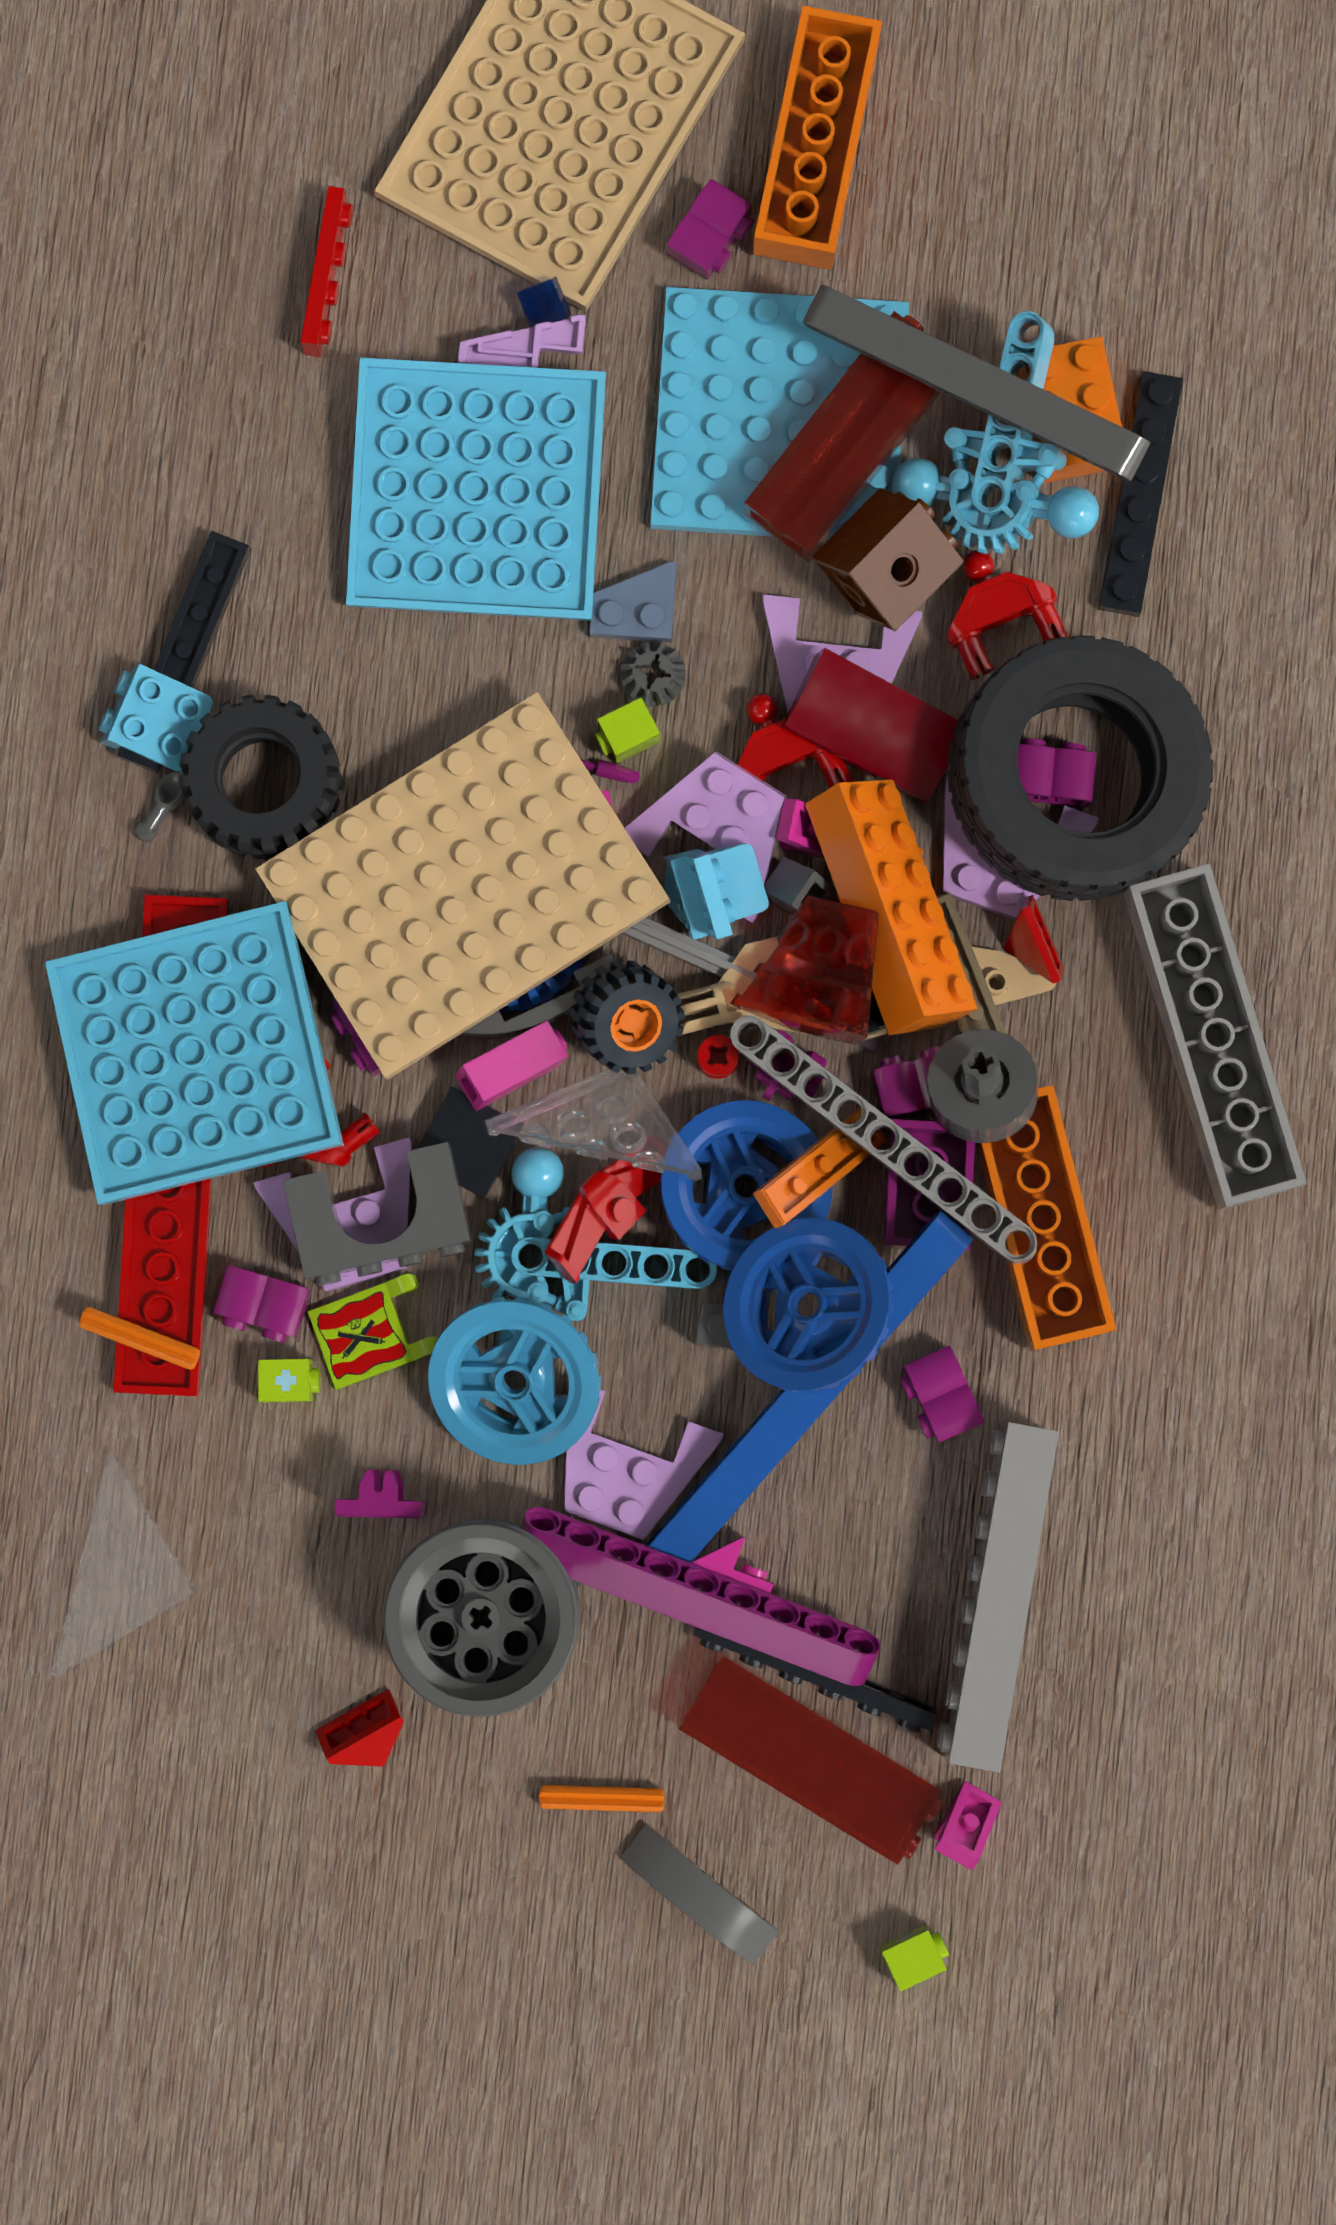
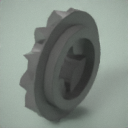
M644 641L641 645L629 650L621 664L620 677L625 692L632 700L635 701L642 697L646 706L657 707L671 702L680 694L685 683L686 670L685 664L676 649H672L662 641L658 643ZM655 658H657L659 671L665 673V676L663 678L657 677L654 683L651 684V688L647 689V675L638 669H649L652 663L655 662Z

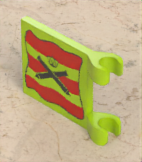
M407 1273L385 1283L308 1311L335 1390L432 1355L438 1337L429 1336L408 1344L392 1299L419 1288L418 1280L414 1274Z

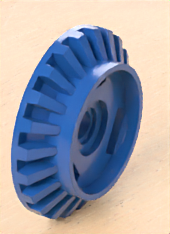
M750 1100L726 1102L713 1106L692 1118L680 1130L670 1145L661 1171V1201L671 1229L675 1230L683 1245L698 1254L700 1259L705 1262H712L726 1270H732L744 1251L754 1242V1240H746L742 1230L768 1219L755 1196L745 1198L735 1191V1180L740 1176L747 1175L756 1181L759 1188L781 1171V1169L753 1150L750 1145L754 1140L762 1142L780 1154L789 1164L818 1141L814 1133L796 1116L782 1108L764 1102ZM696 1163L710 1165L706 1204L695 1203L692 1195ZM833 1186L791 1220L801 1218L826 1219L832 1201Z
M801 1218L791 1220L784 1226L773 1227L766 1231L744 1251L734 1266L727 1283L723 1305L724 1324L734 1353L740 1362L756 1377L785 1391L815 1393L819 1389L838 1387L841 1385L840 1382L848 1377L854 1378L862 1372L860 1368L868 1360L872 1361L878 1354L876 1349L882 1339L886 1340L889 1332L887 1323L889 1316H893L894 1305L891 1303L893 1286L892 1281L888 1278L887 1266L884 1260L878 1255L875 1247L867 1239L848 1226L833 1220ZM829 1257L851 1269L853 1274L848 1283L846 1284L817 1268L816 1266L820 1258ZM773 1290H777L776 1330H769L767 1322L768 1305ZM807 1295H816L819 1300L817 1311L812 1316L803 1317L799 1311L801 1300ZM846 1330L850 1332L849 1337L837 1349L823 1357L817 1358L815 1350Z

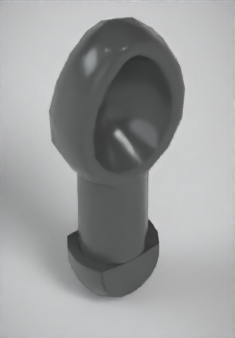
M173 771L159 782L155 791V804L143 822H139L136 827L135 833L139 840L144 842L153 840L157 835V829L170 810L178 808L184 802L185 796L180 789L179 777L183 776V771Z

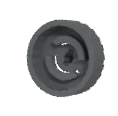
M987 1029L966 1031L944 1043L934 1055L932 1063H930L927 1086L932 1112L945 1130L960 1139L975 1143H990L1003 1140L1018 1132L1029 1121L1035 1110L1038 1099V1077L1035 1063L1029 1051L1024 1048V1045L1008 1034ZM1004 1080V1090L1002 1092V1095L999 1098H997L996 1096L1002 1090ZM961 1083L965 1094L971 1099L979 1101L978 1104L971 1102L964 1096L961 1090Z

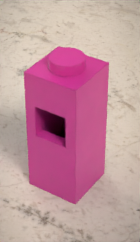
M547 1020L462 1065L455 1077L476 1112L560 1067L568 1057L566 1053L567 1044L562 1034L557 1029L553 1030Z

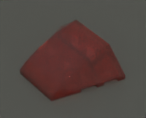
M807 896L778 936V947L766 963L759 962L753 971L757 974L743 995L737 993L730 1004L790 1030L852 1045L865 1040L868 1034L871 991L878 949L879 913L867 908Z

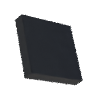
M451 1086L417 1149L448 1142L451 1146L459 1185L485 1200L525 1126L488 1105L475 1112L465 1093Z

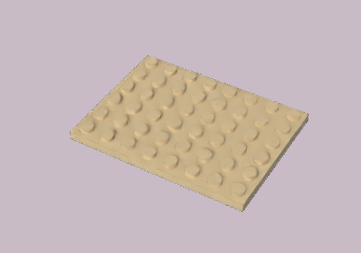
M487 0L375 188V196L587 312L745 41V33L685 0Z
M538 692L255 868L275 902L286 901L288 903L295 934L387 1080L671 902Z

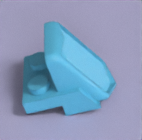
M739 843L707 852L694 849L664 857L666 869L663 889L671 901L667 905L680 922L684 924L687 936L693 940L708 935L717 940L733 935L730 923L763 912L769 906L754 849L747 843Z

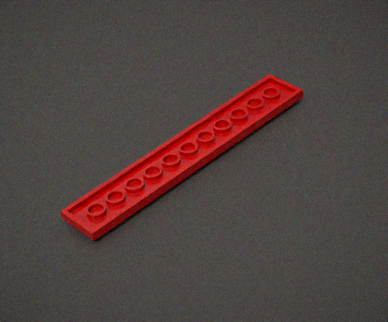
M145 895L142 937L228 916L229 900L227 898ZM212 1178L125 1200L118 1318L196 1347L200 1350V1357L195 1368L189 1370L116 1342L113 1393L199 1397Z

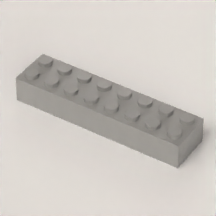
M1210 863L1129 886L1123 895L1218 1211L1306 1185V1178Z
M1004 1422L1000 1423L999 1429L992 1430L988 1454L995 1455L992 1472L985 1471L981 1487V1496L987 1497L985 1514H977L974 1527V1538L980 1539L977 1555H970L966 1580L973 1581L970 1597L963 1596L959 1613V1621L965 1624L963 1639H955L952 1653V1664L958 1666L955 1681L948 1680L944 1706H948L950 1715L948 1724L941 1722L937 1739V1748H940V1751L943 1752L942 1756L949 1764L997 1773L1001 1771L1059 1431Z

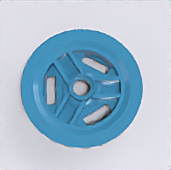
M497 1297L490 1302L483 1304L479 1302L472 1305L470 1309L457 1315L441 1334L433 1349L429 1363L428 1383L431 1400L437 1415L446 1429L457 1441L474 1453L489 1460L512 1465L535 1464L559 1456L577 1443L591 1424L599 1405V1393L602 1384L601 1375L598 1373L597 1368L598 1359L596 1353L591 1352L587 1344L588 1338L583 1331L578 1332L571 1325L572 1320L565 1314L560 1316L551 1310L552 1306L543 1302L540 1305L528 1302L529 1298L518 1297L516 1300H505V1297ZM509 1329L513 1335L483 1353L475 1345L478 1339L495 1331ZM554 1358H561L566 1367L569 1378L568 1395H556ZM511 1370L522 1373L526 1379V1387L519 1390L510 1388L504 1380V1374ZM481 1398L519 1417V1419H510L494 1412L481 1401Z

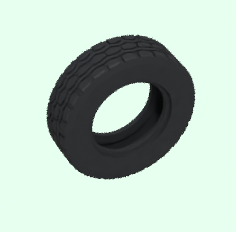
M1072 636L1071 639L1060 637L1046 640L1043 642V645L1035 644L1019 652L1017 656L1011 657L999 667L976 691L965 706L964 712L960 715L952 734L954 740L950 742L947 761L950 764V769L947 771L949 792L952 793L951 803L956 819L961 821L963 833L971 846L974 845L978 850L977 854L991 868L995 867L999 871V875L1014 885L1020 884L1024 890L1044 896L1046 894L1050 895L1051 899L1073 901L1074 898L1079 899V901L1101 899L1103 896L1110 897L1124 892L1129 886L1141 883L1174 859L1189 843L1190 837L1194 836L1204 818L1202 812L1207 810L1212 791L1209 785L1213 782V760L1210 759L1212 748L1208 731H1205V722L1198 706L1193 704L1190 699L1192 696L1180 680L1176 681L1171 671L1159 661L1150 659V655L1133 646H1124L1123 642L1104 637L1095 639V636ZM1079 707L1103 715L1123 731L1137 755L1141 777L1136 805L1123 825L1104 832H1078L1052 822L1034 806L1021 783L1017 759L1022 733L1032 717L1053 708Z

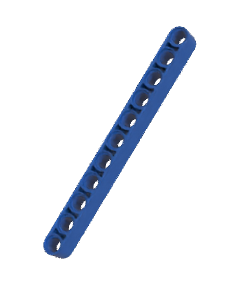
M942 1209L926 1223L886 1269L888 1278L892 1281L891 1303L894 1305L893 1316H889L887 1323L889 1332L886 1340L961 1256L974 1238ZM846 1330L815 1350L817 1358L823 1357L837 1349L849 1337L850 1332ZM882 1339V1340L880 1341V1343H879V1345H878L876 1351L881 1347V1345H882L886 1340ZM852 1377L841 1381V1385L838 1387L819 1389L815 1393L803 1391L790 1392L781 1389L644 1546L691 1563L852 1380Z

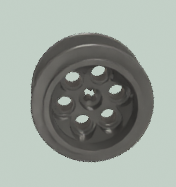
M484 1518L462 1521L441 1528L421 1540L409 1551L397 1567L386 1593L383 1610V1628L386 1645L396 1669L405 1682L429 1703L455 1714L473 1717H487L509 1713L541 1696L551 1687L565 1668L574 1650L580 1627L578 1590L575 1581L569 1578L558 1557L541 1540L529 1532L520 1529L519 1524L500 1519ZM484 1561L493 1562L500 1570L499 1580L494 1585H484L477 1578V1568ZM451 1578L459 1584L460 1595L456 1601L445 1602L438 1596L437 1586L442 1579ZM520 1587L527 1588L534 1596L532 1608L524 1612L516 1610L510 1601L513 1590ZM485 1606L489 1607L491 1612L488 1617L493 1621L492 1625L489 1627L483 1624L476 1628L472 1624L475 1617L471 1610L473 1608L481 1610ZM444 1621L453 1627L455 1636L452 1643L440 1645L434 1641L431 1632L436 1622ZM514 1630L521 1631L527 1636L529 1646L524 1653L513 1654L506 1648L505 1638L509 1632ZM478 1647L487 1653L489 1664L486 1669L474 1671L468 1667L465 1657L469 1649Z

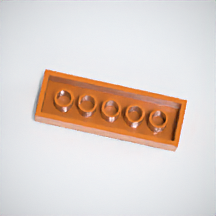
M802 6L754 235L753 255L829 270L833 269L880 41L882 21Z
M894 780L837 783L805 803L888 1034L894 1035L943 1028L977 1010L972 987L967 981L958 956L957 947L950 935L943 909L936 897L929 871L922 859L915 833L908 821L901 795L896 788Z
M1054 1086L1038 1088L1035 1110L1029 1121L1018 1132L1000 1141L976 1143L989 1196L1029 1226L1037 1239V1251L1031 1260L1023 1264H1013L1006 1260L1029 1352L1117 1330ZM1013 1233L1006 1240V1249L1013 1255L1025 1254L1030 1248V1239L1023 1233Z

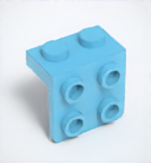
M142 664L132 667L130 672L124 670L114 690V693L120 695L114 710L107 708L100 721L98 730L103 732L99 743L112 749L123 747L169 769L182 771V768L179 766L181 753H187L189 748L186 740L191 731L198 733L202 725L199 720L210 712L213 705L212 698Z

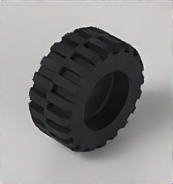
M254 694L241 696L242 702L232 705L230 700L218 705L221 709L219 713L213 717L207 713L199 720L202 725L198 733L190 732L186 740L189 746L187 753H181L179 766L183 770V776L179 777L180 789L186 799L184 802L190 814L212 841L222 848L224 846L229 848L233 854L242 857L250 854L254 855L256 859H269L271 854L283 852L329 823L328 817L331 812L336 813L340 803L338 791L342 790V776L339 769L341 765L327 732L323 730L320 722L311 713L306 714L300 705L289 701L287 704L281 702L278 696L266 694L264 700H256ZM259 742L281 744L294 755L298 762L300 780L296 791L285 804L270 812L254 814L238 809L228 799L223 786V776L229 761L237 752L251 744Z

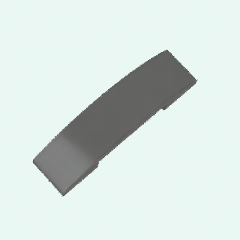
M608 955L574 971L573 974L579 987L506 1022H504L498 1010L463 1033L467 1038L500 1039L519 1036L547 1020L551 1025L568 1016L571 1006H577L578 1003L573 999L576 990L583 991L585 985L581 981L586 976H589L591 979L597 975L594 969L601 965L607 970L610 969V962L614 960L611 955Z
M647 1823L620 1856L626 1864L676 1907L752 1965L779 1932L776 1927L749 1905L742 1903L679 1852L676 1846Z

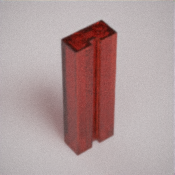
M895 311L890 315L922 332L924 331L923 326L909 315L902 317ZM860 354L744 502L743 514L809 563L812 559L811 557L824 544L941 392L866 355Z
M725 1654L721 1655L679 1725V1730L897 1865L902 1857L908 1860L912 1857L921 1841V1837L916 1835L925 1820L929 1823L934 1820L943 1804V1801L938 1798L942 1792L938 1786Z

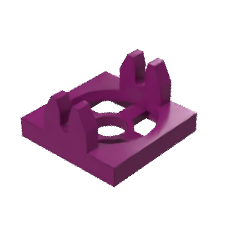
M366 1470L359 1483V1499H335L334 1514H337V1517L419 1519L426 1515L427 1500H404V1482L398 1470H385L382 1489L380 1470Z

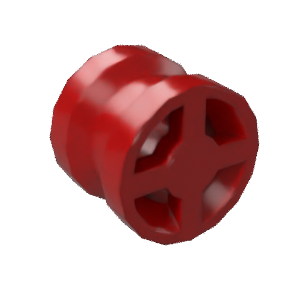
M710 1036L699 1046L697 1054L698 1066L707 1077L717 1080L724 1079L730 1076L737 1068L739 1053L732 1040L727 1036Z

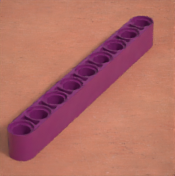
M543 1507L529 1508L521 1522L520 1529L529 1532L549 1547L564 1566L570 1579L851 1686L864 1684L881 1649L878 1638L867 1630Z

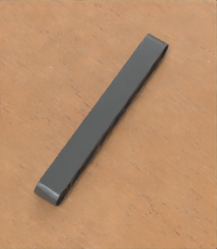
M820 285L802 321L805 326L1126 481L1131 482L1150 445V442L1145 438L828 286Z

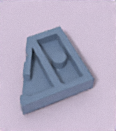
M668 562L593 594L590 637L672 643L677 562Z

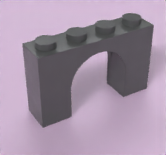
M445 1142L406 1151L417 1198L416 1212L411 1224L404 1233L394 1240L382 1244L362 1243L351 1238L346 1233L339 1221L329 1175L325 1171L283 1180L304 1278L308 1281L316 1280L317 1286H324L342 1281L340 1274L357 1270L358 1277L382 1272L381 1264L398 1261L399 1267H406L424 1262V1254L439 1251L440 1258L464 1253V1245L473 1242L450 1144Z

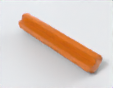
M86 1307L79 1320V1326L82 1329L183 1368L192 1370L198 1363L200 1357V1350L198 1348L92 1307Z
M543 1785L539 1792V1805L543 1809L661 1812L664 1809L665 1793L661 1788Z

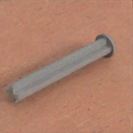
M647 917L622 932V934L720 978L723 977L730 967L762 984L760 988L762 993L773 973L769 970L764 978L740 966L733 965L732 962L736 957L698 940H693L687 935Z

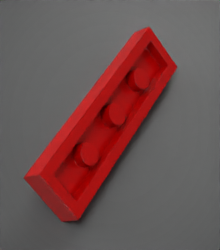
M328 186L300 341L304 354L307 356L321 358L323 344L329 345L332 336V321L327 319L330 306L337 305L339 296V282L334 280L337 267L344 266L346 257V243L341 242L344 228L350 229L353 217V204L348 203L345 189L340 187Z

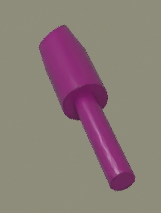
M581 759L586 769L596 771V776L632 784L636 783L640 778L638 771L622 765L602 760L597 764Z

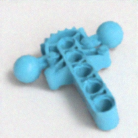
M1023 311L1017 314L1011 320L1008 327L999 368L1015 376L1020 368L1029 366L1030 375L1026 381L1044 389L1054 344V331L1052 327L1037 313ZM1038 325L1039 334L1037 338L1030 343H1024L1026 330L1029 327ZM990 415L988 416L985 432L952 427L945 433V443L952 448L953 463L957 465V469L950 474V477L941 476L938 467L932 461L924 458L906 460L896 468L892 476V491L895 494L899 491L914 501L919 498L928 506L937 500L949 502L951 511L942 518L944 524L948 526L954 525L951 535L956 539L964 537L963 545L969 549L977 544V549L982 554H987L991 546L995 553L1003 554L1006 542L1010 548L1014 550L1019 549L1018 536L1021 535L1027 540L1033 539L1032 532L1028 528L1035 518L1048 520L1051 528L1058 535L1065 538H1079L1086 535L1094 528L1099 519V505L1096 497L1088 489L1081 486H1067L1060 489L1054 495H1047L1040 488L1046 478L1049 480L1054 470H1060L1066 465L1067 457L1062 450L1051 444L1032 441V435L1011 425H1006L1005 422ZM1010 448V460L1003 466H997L996 457L1002 449ZM969 457L978 460L975 475L967 471ZM1035 471L1037 473L1031 482L1028 480L1023 481L1024 472ZM1001 488L1002 498L1000 502L994 507H988L987 498L992 490Z
M533 1147L521 1152L514 1160L512 1166V1182L517 1191L523 1195L522 1214L511 1217L505 1207L499 1209L500 1215L505 1221L499 1225L494 1219L489 1218L486 1223L495 1232L492 1236L480 1232L478 1235V1239L489 1243L487 1250L482 1248L474 1250L475 1256L487 1257L486 1264H479L475 1267L476 1272L483 1273L489 1271L491 1277L481 1282L482 1287L488 1288L494 1283L499 1287L493 1293L492 1299L502 1297L504 1293H507L514 1297L515 1300L518 1297L529 1298L528 1302L538 1305L546 1302L555 1306L554 1310L567 1315L573 1321H581L587 1315L590 1281L703 1289L712 1283L717 1273L716 1264L708 1261L707 1264L710 1272L707 1279L702 1282L690 1280L686 1275V1265L690 1260L699 1258L698 1254L693 1250L597 1243L579 1275L578 1282L576 1284L569 1283L544 1253L552 1240L548 1238L554 1230V1225L563 1221L571 1206L563 1208V1211L550 1214L547 1212L548 1197L554 1195L562 1186L564 1168L559 1157L550 1149L543 1147ZM535 1245L541 1249L543 1259L539 1266L528 1269L521 1265L519 1254L523 1247ZM616 1251L624 1255L627 1265L621 1274L613 1276L604 1271L602 1261L606 1254ZM659 1255L666 1259L668 1271L665 1276L653 1279L646 1275L644 1262L648 1257ZM544 1277L562 1278L564 1296L558 1297L549 1293V1286ZM509 1329L499 1330L498 1344L513 1336Z

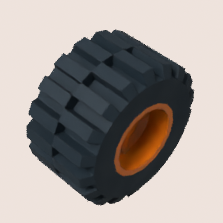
M617 960L610 962V969L608 970L603 965L594 969L597 975L592 979L586 976L581 981L585 985L583 991L576 990L573 999L578 1004L577 1006L570 1007V1016L575 1020V1022L571 1023V1027L578 1036V1042L601 1065H605L611 1071L617 1073L622 1069L626 1074H636L637 1067L643 1072L652 1070L651 1063L654 1061L661 1065L667 1060L664 1056L666 1051L669 1049L674 1052L678 1046L674 1041L675 1036H682L684 1027L678 1021L685 1019L684 1010L678 1006L682 1003L679 995L672 990L673 987L646 965L641 966L636 961L627 960L626 965Z

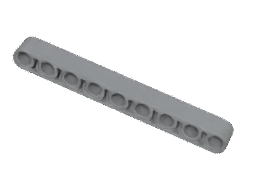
M746 1015L734 1022L730 1034L732 1043L749 1061L938 1208L942 1209L947 1215L1005 1260L1013 1264H1023L1034 1257L1037 1251V1239L1029 1226L762 1019ZM748 1027H757L762 1031L760 1042L752 1047L742 1045L740 1042L742 1032ZM789 1052L795 1057L793 1068L785 1073L775 1071L773 1068L774 1058L779 1053ZM816 1077L825 1079L828 1082V1090L823 1097L811 1098L807 1096L806 1086L811 1079ZM848 1103H855L862 1109L860 1119L853 1124H844L839 1120L840 1109ZM880 1129H889L895 1134V1142L887 1150H878L872 1145V1137ZM913 1155H922L929 1161L927 1171L918 1177L909 1175L905 1170L907 1159ZM949 1180L958 1182L963 1188L961 1197L952 1203L941 1200L938 1195L940 1186ZM982 1206L989 1207L996 1213L994 1225L987 1229H980L972 1223L974 1211ZM1016 1232L1023 1233L1030 1239V1248L1025 1254L1013 1255L1006 1249V1240L1011 1234Z

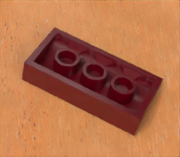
M824 648L814 656L782 727L880 780H894L898 790L923 803H927L949 765L947 761L950 742L954 740L952 734L958 720Z

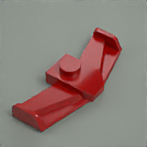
M651 1137L600 1171L593 1172L580 1185L579 1193L544 1252L569 1283L576 1284L578 1282L582 1269L604 1231L611 1239L620 1240L646 1212L636 1197L660 1182L665 1156L670 1147L668 1144Z

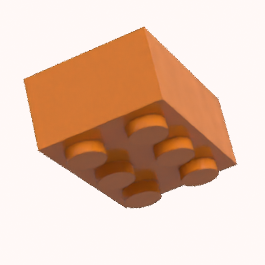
M1103 337L1054 345L1044 390L1122 427ZM1024 366L1018 370L1019 378L1025 381L1030 375L1029 366ZM1034 436L1032 437L1033 441L1046 443ZM1063 451L1067 457L1066 465L1060 470H1054L1049 480L1046 478L1043 483L1104 472V470Z

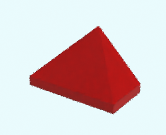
M1034 895L1028 896L1022 904L1003 949L1054 984L1061 981L1064 967Z
M388 1688L318 1728L315 1732L329 1764L384 1767L404 1720Z

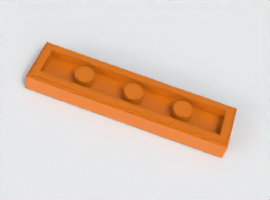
M858 1108L842 1123H856L861 1117L862 1109ZM834 1127L754 1191L753 1195L773 1227L784 1226L870 1154ZM881 1129L875 1132L872 1137V1145L876 1149L888 1141Z

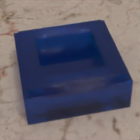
M557 277L550 278L517 292L530 328L540 323L557 322L572 315Z

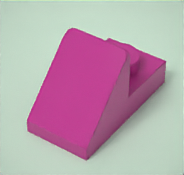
M784 799L776 839L781 841L780 848L789 852L824 858L805 802L798 799Z
M744 1536L691 1562L699 1567L771 1593L773 1583L765 1580L768 1572L746 1564L743 1565L742 1571L734 1569L745 1539Z
M964 1781L935 1833L934 1839L937 1841L934 1849L972 1871L979 1862L1002 1802Z

